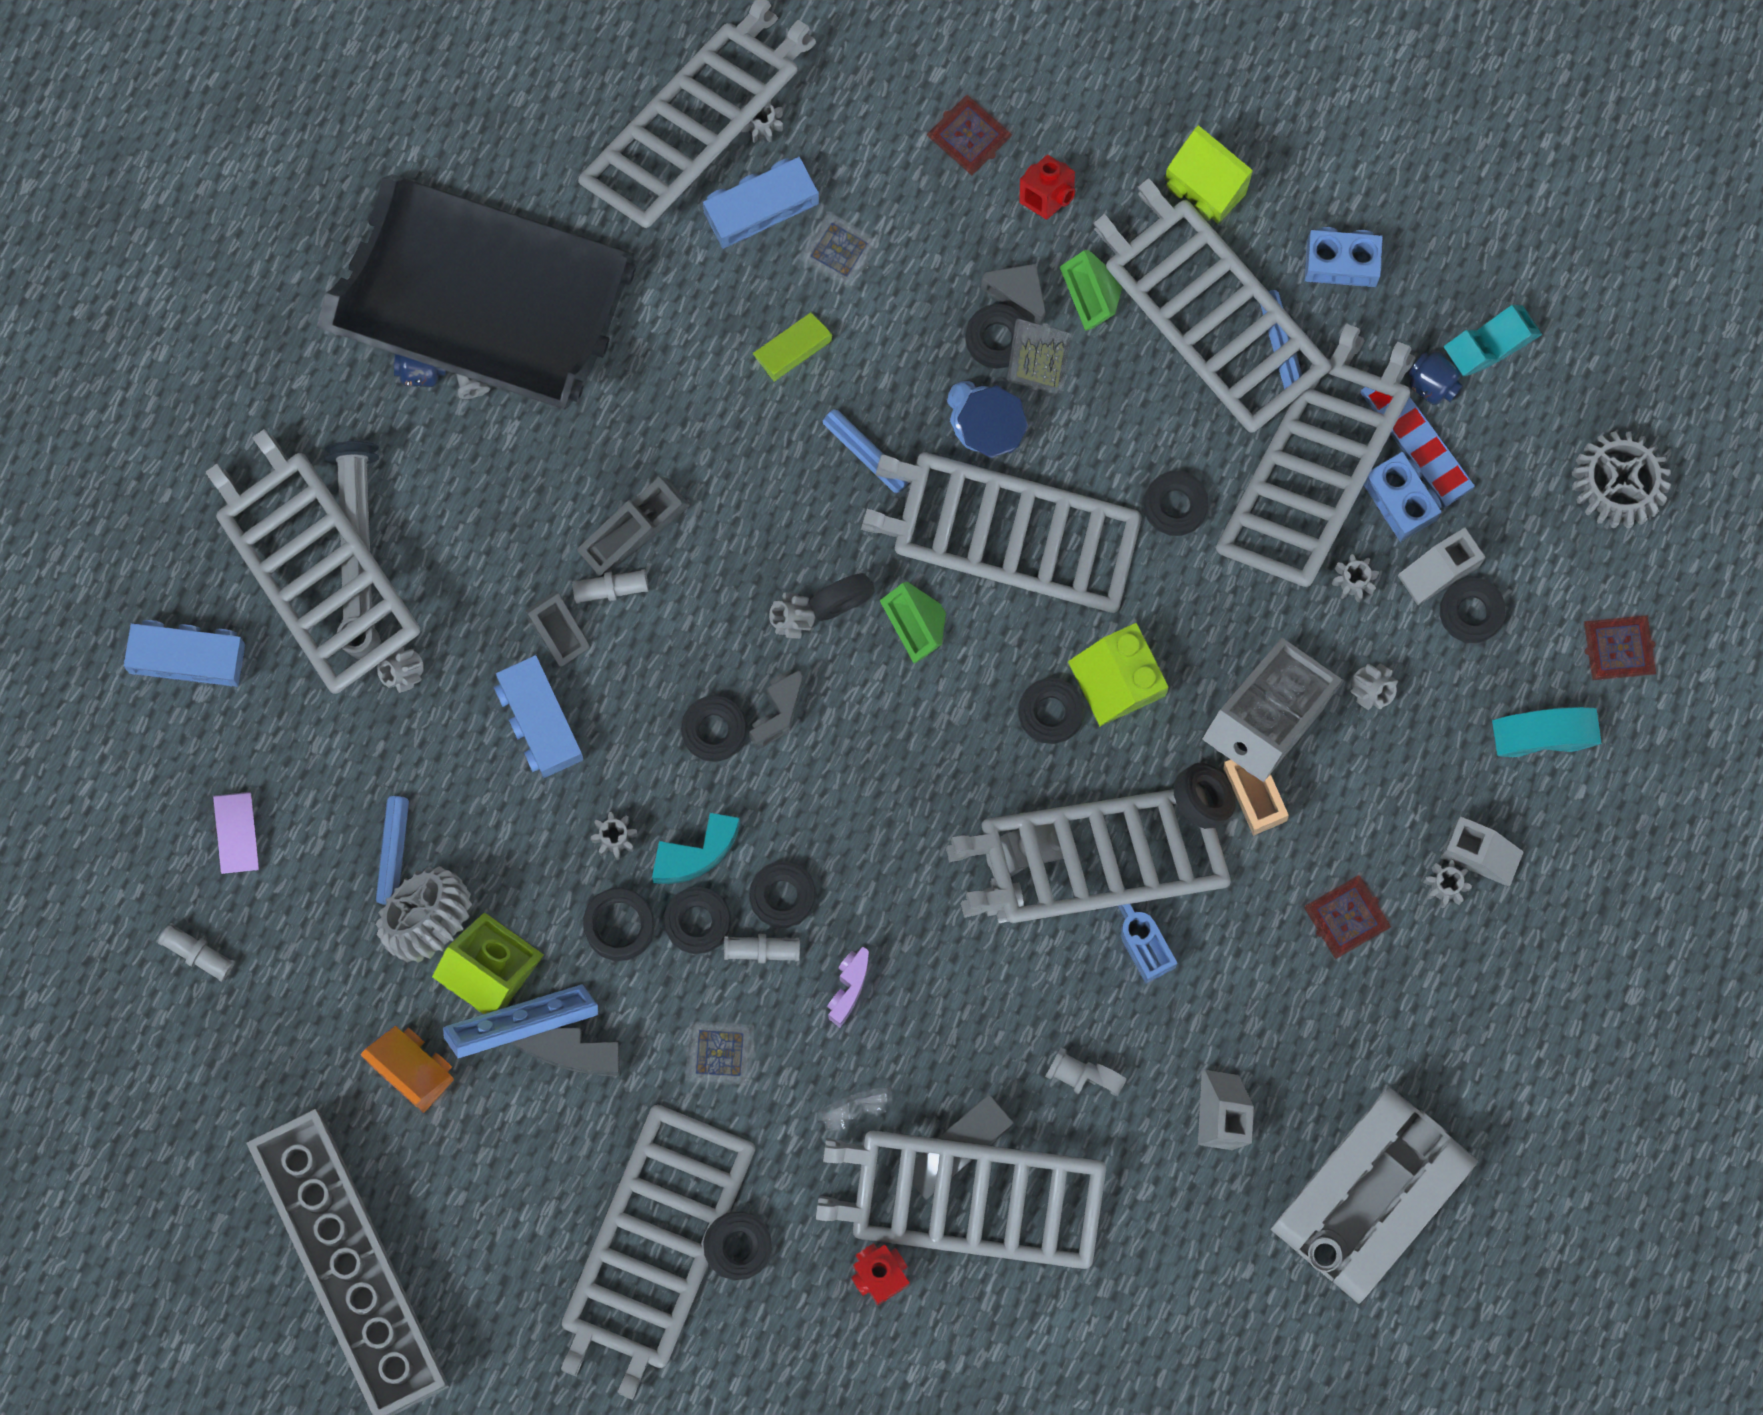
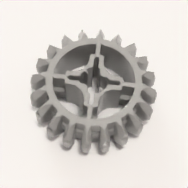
M1616 431L1611 432L1609 440L1600 435L1595 440L1596 445L1588 443L1584 448L1585 454L1578 455L1576 463L1579 467L1573 469L1572 476L1579 480L1573 483L1572 490L1584 491L1576 499L1577 503L1583 504L1589 501L1590 505L1585 510L1586 515H1591L1595 509L1600 512L1597 518L1598 524H1602L1608 516L1611 517L1610 525L1612 528H1616L1619 525L1621 518H1623V524L1626 528L1633 526L1634 519L1642 525L1648 520L1647 515L1656 516L1659 512L1658 506H1663L1666 503L1667 497L1663 493L1671 489V484L1665 481V479L1671 475V470L1660 468L1666 462V456L1655 457L1653 455L1658 449L1657 444L1651 445L1649 449L1643 446L1646 442L1645 436H1641L1637 442L1632 441L1631 431L1626 432L1622 440ZM1622 454L1633 458V460L1624 463L1618 461L1614 456L1610 458L1608 455ZM1595 465L1601 469L1600 473L1606 481V486L1601 492L1594 479ZM1642 467L1645 469L1649 479L1648 494L1642 489L1644 485L1638 479V472ZM1632 470L1628 480L1623 485L1618 483L1613 489L1611 488L1616 482L1617 477L1619 478L1621 474L1626 475ZM1615 496H1622L1629 502L1633 500L1636 503L1624 505L1612 502L1610 499Z
M429 866L423 873L417 870L411 879L405 878L399 888H394V894L390 898L385 899L386 907L378 912L381 918L376 923V926L379 928L377 936L381 939L387 951L407 963L413 960L419 963L424 957L431 959L435 951L440 950L443 952L444 945L449 941H454L453 936L456 932L463 930L461 924L469 918L467 910L472 905L469 901L471 894L462 883V880L449 870H444L440 866L435 869Z

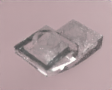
M892 1087L866 1090L837 1100L817 1113L818 1125L825 1124L826 1131L847 1130L848 1123H855V1108L862 1107L863 1114L884 1113L885 1106H892Z

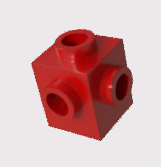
M1047 154L1037 164H1032L1020 178L1019 203L1048 220L1062 206L1069 205L1073 200L1076 192L1075 171L1066 163L1059 162Z
M873 1243L855 1255L858 1262L853 1264L856 1274L851 1276V1279L861 1295L864 1296L869 1293L877 1306L910 1285V1282L903 1273V1270L908 1267L896 1248L889 1251L885 1244L877 1248ZM877 1266H881L886 1270V1275L877 1278L873 1275L872 1270Z

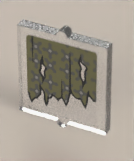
M1021 319L1016 320L1007 381L1028 386L1031 391L1039 389L1050 393L1063 394L1072 334L1050 328L1047 323L1039 325Z

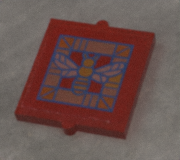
M968 95L950 112L945 111L943 113L944 118L927 133V136L971 176L989 158L994 159L996 156L995 152L1012 136L1010 132Z
M1648 615L1584 621L1587 648L1584 652L1586 655H1589L1592 681L1656 675L1653 648L1656 644L1654 641H1651Z
M1360 875L1304 906L1305 911L1317 929L1316 936L1322 937L1335 960L1391 928L1377 905L1379 899L1372 897Z

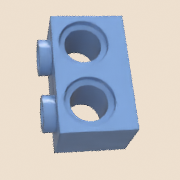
M1320 227L1316 230H1311L1307 239L1305 281L1376 287L1381 271L1382 236L1373 235V232L1368 230H1356L1352 233L1338 232L1337 229L1331 227ZM1327 249L1333 253L1334 258L1330 260L1322 259L1317 254V251ZM1363 252L1369 257L1370 261L1366 263L1358 262L1353 257V253Z
M1403 452L1372 469L1364 483V487L1400 542L1436 522L1442 513L1440 510L1441 502L1432 489L1427 490L1420 479L1422 478V473L1413 459L1408 460ZM1389 474L1398 475L1403 481V486H1391L1387 482L1386 476ZM1409 504L1417 505L1422 510L1423 516H1410L1406 512L1405 506Z

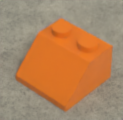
M394 1026L369 1045L360 1055L424 1113L453 1082L454 1078L448 1073L452 1066L438 1053L435 1052L430 1057L420 1047L425 1042L410 1028L402 1032L398 1027Z

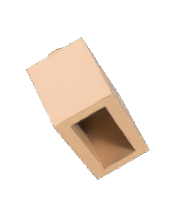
M1231 759L1224 762V771L1232 785L1253 836L1287 822L1289 815L1271 774L1262 782Z

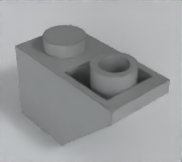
M1463 528L1432 547L1399 573L1398 577L1416 604L1420 605L1479 569L1485 556L1467 529Z
M1460 816L1452 827L1440 858L1448 862L1454 860V864L1509 887L1523 851L1495 830Z
M1209 1070L1202 1071L1198 1145L1234 1150L1252 1144L1254 1106L1239 1075Z

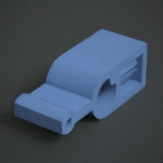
M1130 904L1118 906L1125 918L1121 928L1122 941L1145 983L1147 984L1175 969L1178 963L1151 916L1143 912L1135 913ZM1134 923L1139 928L1145 926L1148 930V936L1144 939H1141L1138 935L1131 936L1128 927Z

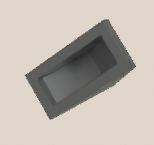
M1036 264L986 272L981 279L982 290L1003 304L1011 306L1038 327L1043 324L1045 307Z
M554 591L525 610L529 623L559 667H562L591 648L557 591Z

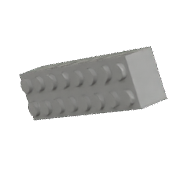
M314 1109L247 1142V1146L372 1415H396L450 1388L322 1114Z

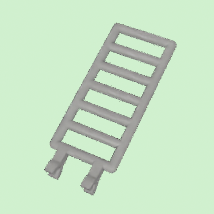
M755 0L749 14L738 26L732 23L724 24L580 174L578 179L580 185L644 228L650 227L796 74L798 67L793 60L801 52L808 51L816 44L815 39L806 34L810 30L808 25L797 20L790 28L788 37L774 50L756 39L755 36L763 28L772 26L778 20V17L768 10L771 7L769 1ZM731 39L779 69V71L767 84H764L718 55L717 52ZM707 64L755 94V96L741 110L693 79V77ZM684 89L731 121L717 135L669 104V102ZM660 114L706 144L707 147L692 160L645 129V127ZM636 139L683 170V172L670 185H667L622 155L621 152ZM612 164L659 197L644 211L596 178Z
M1148 178L1138 186L1140 191L1138 196L1160 218L1149 228L1128 243L1105 214L1094 222L1096 233L1115 253L1107 261L1106 268L1248 432H1255L1331 370V363L1188 200H1183L1172 207L1162 196L1155 184ZM1185 217L1198 233L1137 282L1124 268V265ZM1205 244H1208L1220 257V260L1164 306L1159 308L1146 292ZM1231 270L1244 286L1183 335L1170 321V318ZM1254 296L1267 313L1206 362L1193 345ZM1277 323L1290 337V340L1229 389L1216 372ZM1301 350L1314 366L1252 415L1239 399L1297 351Z
M1349 324L1345 325L1340 336L1339 345L1332 358H1327L1331 363V370L1328 374L1392 396L1390 404L1383 415L1315 390L1320 379L1292 401L1216 545V551L1220 555L1303 587H1308L1313 583L1410 397V389L1400 384L1405 373L1410 370L1416 359L1414 355L1409 354L1411 351L1409 345L1400 342L1396 343L1390 362L1383 376L1379 377L1349 366L1354 355L1360 351L1365 340L1363 337L1358 336L1360 333L1359 328ZM1308 403L1374 426L1376 430L1367 446L1299 421ZM1291 434H1295L1358 457L1360 461L1352 476H1348L1283 452V449ZM1275 464L1344 489V492L1334 508L1266 481ZM1261 495L1328 522L1319 539L1251 514L1250 512L1258 496ZM1242 527L1250 528L1312 553L1303 570H1299L1234 545Z
M263 429L252 438L275 470L242 494L235 486L229 473L226 470H222L220 465L215 464L206 471L212 483L227 502V505L217 512L216 517L329 691L337 694L418 636L420 627L306 455L297 453L290 459H287L276 439L272 435L269 436L267 431ZM299 471L308 487L243 533L234 517ZM315 499H318L327 515L262 561L252 545ZM336 527L346 543L283 589H280L271 573ZM355 555L365 571L299 618L289 602ZM374 584L383 600L318 647L308 630L368 586ZM393 612L403 628L337 676L327 659Z
M923 452L918 456L916 466L901 462L887 455H881L876 476L911 483L902 520L867 509L861 530L897 537L895 543L897 554L1102 611L1115 613L1119 610L1142 520V515L1139 511ZM930 468L951 474L932 549L911 543ZM965 478L986 484L967 558L946 553ZM1000 488L1021 493L1002 568L981 562ZM1035 497L1056 503L1038 577L1016 572ZM1070 507L1091 512L1073 587L1051 582ZM1105 517L1126 522L1108 597L1087 591Z
M1196 786L1199 798L1209 807L1204 789L1201 786ZM1174 789L987 818L982 822L984 835L952 837V845L946 847L949 862L989 853L998 890L989 892L974 891L966 894L967 900L961 902L964 917L979 915L986 911L1004 909L1005 916L1011 923L1223 889L1230 885L1231 879L1216 828L1204 829L1201 827V833L1214 875L1194 878L1173 804H1177L1174 798ZM1158 807L1179 881L1159 884L1138 810ZM1124 812L1144 882L1143 887L1124 889L1104 815ZM1089 818L1110 892L1089 895L1069 824L1070 820ZM1054 823L1075 898L1054 901L1034 826ZM1019 829L1039 904L1018 906L999 836L1000 831Z
M657 1104L650 1109L562 1319V1327L576 1334L561 1367L563 1372L577 1377L592 1340L632 1357L618 1393L633 1400L647 1364L657 1368H664L668 1364L708 1267L703 1247L706 1232L700 1244L624 1213V1210L632 1192H635L709 1222L708 1229L715 1219L730 1213L755 1153L754 1143ZM661 1122L738 1152L730 1174L653 1143ZM646 1158H652L723 1187L716 1208L638 1178ZM617 1227L695 1258L687 1278L684 1279L609 1248ZM602 1263H607L680 1293L672 1314L595 1284L594 1282ZM588 1297L664 1328L665 1331L657 1350L579 1319Z
M874 1130L866 1133L864 1145L849 1144L840 1140L826 1138L823 1162L861 1164L856 1203L819 1196L816 1220L854 1222L853 1235L862 1240L1088 1269L1093 1264L1106 1176V1165L1100 1160ZM879 1147L901 1149L891 1228L869 1225ZM917 1152L939 1154L929 1233L906 1230ZM954 1157L977 1160L966 1238L944 1235ZM992 1162L1015 1165L1004 1243L981 1240ZM1030 1167L1052 1169L1041 1248L1019 1245ZM1067 1172L1090 1175L1079 1253L1057 1250Z

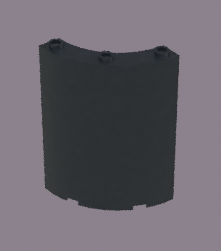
M393 174L383 177L369 219V225L374 226L368 243L360 241L349 264V270L353 271L349 279L340 278L335 286L325 293L316 328L564 410L573 401L578 403L582 396L585 382L597 357L603 358L608 349L610 338L606 337L625 284L631 285L636 273L637 265L632 263L635 254Z

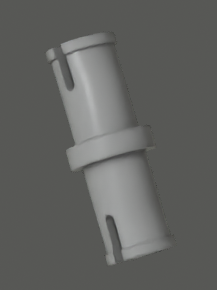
M645 569L615 575L611 571L605 572L603 577L572 581L576 604L608 598L609 601H615L617 596L649 592Z
M172 923L167 926L158 941V944L161 946H165L186 959L185 964L190 967L198 966L219 979L220 982L226 979L235 964V961L208 947L206 940L202 938L197 940L175 927Z
M758 934V938L724 937V960L748 959L757 960V963L765 964L766 960H793L799 962V938H766V934Z

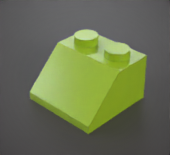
M1198 125L1167 167L1165 180L1167 181V188L1173 195L1178 198L1185 196L1194 204L1196 210L1206 221L1212 219L1219 224L1246 195L1253 170Z
M1137 623L1103 637L1068 661L1099 727L1166 697L1169 689Z
M484 912L448 945L432 978L472 1005L479 1012L487 1014L503 1009L509 1004L544 954Z

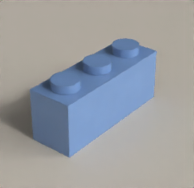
M800 157L793 160L786 158L778 161L771 167V170L759 176L756 173L746 176L739 182V185L727 191L726 189L714 191L707 197L706 201H703V210L722 249L818 205L819 193Z
M143 620L142 625L132 623L130 625L124 667L129 674L239 687L245 643L241 637L237 636L236 632L227 629H216L214 634L200 632L201 628L193 625L181 624L178 629L165 628L164 624L158 621Z
M535 655L496 673L500 684L494 686V690L502 707L509 704L515 717L508 720L516 738L525 737L530 749L525 751L524 755L532 772L540 770L543 778H546L583 761L580 748L537 656Z

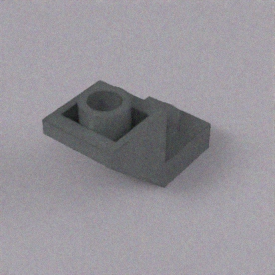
M799 670L793 674H790L789 671L783 672L770 681L771 686L767 688V696L778 715L773 718L772 714H768L753 723L754 729L749 731V735L756 750L789 733L803 685V676Z

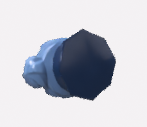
M962 381L952 386L947 399L949 406L953 408L950 422L954 428L955 435L966 448L993 458L1007 452L1012 453L1020 446L1019 443L1028 428L1020 398L997 385L992 387H976L971 381Z

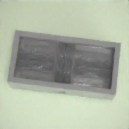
M1281 638L1220 709L1202 739L1213 746L1218 752L1240 765L1248 773L1264 782L1323 711L1343 679L1284 638Z

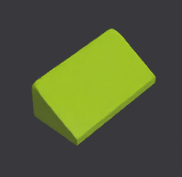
M810 312L756 350L753 355L775 382L832 341V334Z

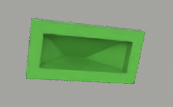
M1084 250L1060 266L1085 331L1095 328L1115 315L1122 286L1107 270L1106 265L1092 252Z
M909 582L900 584L880 600L913 663L924 659L942 645L946 613L939 602Z

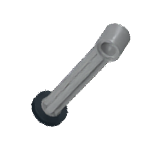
M345 441L327 445L325 451L330 454L325 457V461L338 465L339 506L370 551L367 464L379 460V455L374 453L379 450V446L363 441ZM340 534V540H341V546H342V545H343L344 543H346V542H345V540L343 539V537H342L341 534ZM355 555L341 564L342 587L365 571ZM371 585L343 605V620L337 629V633L372 608ZM375 624L365 631L366 638L360 646L354 647L350 642L342 649L350 656L361 659L379 646L381 639L375 629Z

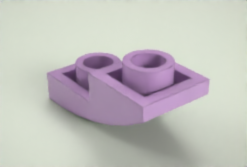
M251 792L214 795L221 874L259 870Z
M864 947L857 954L851 951L839 966V969L843 971L840 975V981L849 989L846 992L840 989L827 1006L832 1010L828 1014L829 1020L839 1028H841L853 1010L865 981L869 951Z

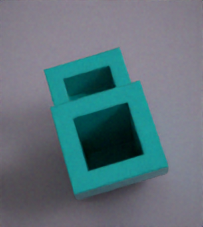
M1511 305L1478 330H1465L1443 347L1461 374L1468 376L1494 365L1541 336L1542 333L1523 305Z
M1597 708L1548 709L1492 720L1497 756L1521 757L1542 750L1573 752L1602 744Z
M710 813L703 849L659 841L652 875L653 883H683L700 877L713 869L731 849L738 834L739 818Z

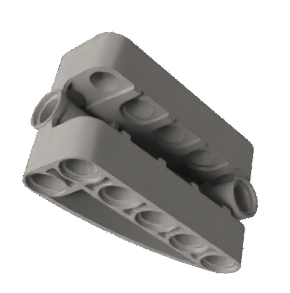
M1388 1086L1270 1230L1306 1259L1313 1268L1320 1271L1355 1302L1360 1304L1478 1163V1159L1451 1138L1447 1131L1425 1112L1419 1111L1393 1088ZM1323 1243L1332 1245L1337 1253L1334 1261L1328 1264L1318 1262L1314 1255L1316 1247Z

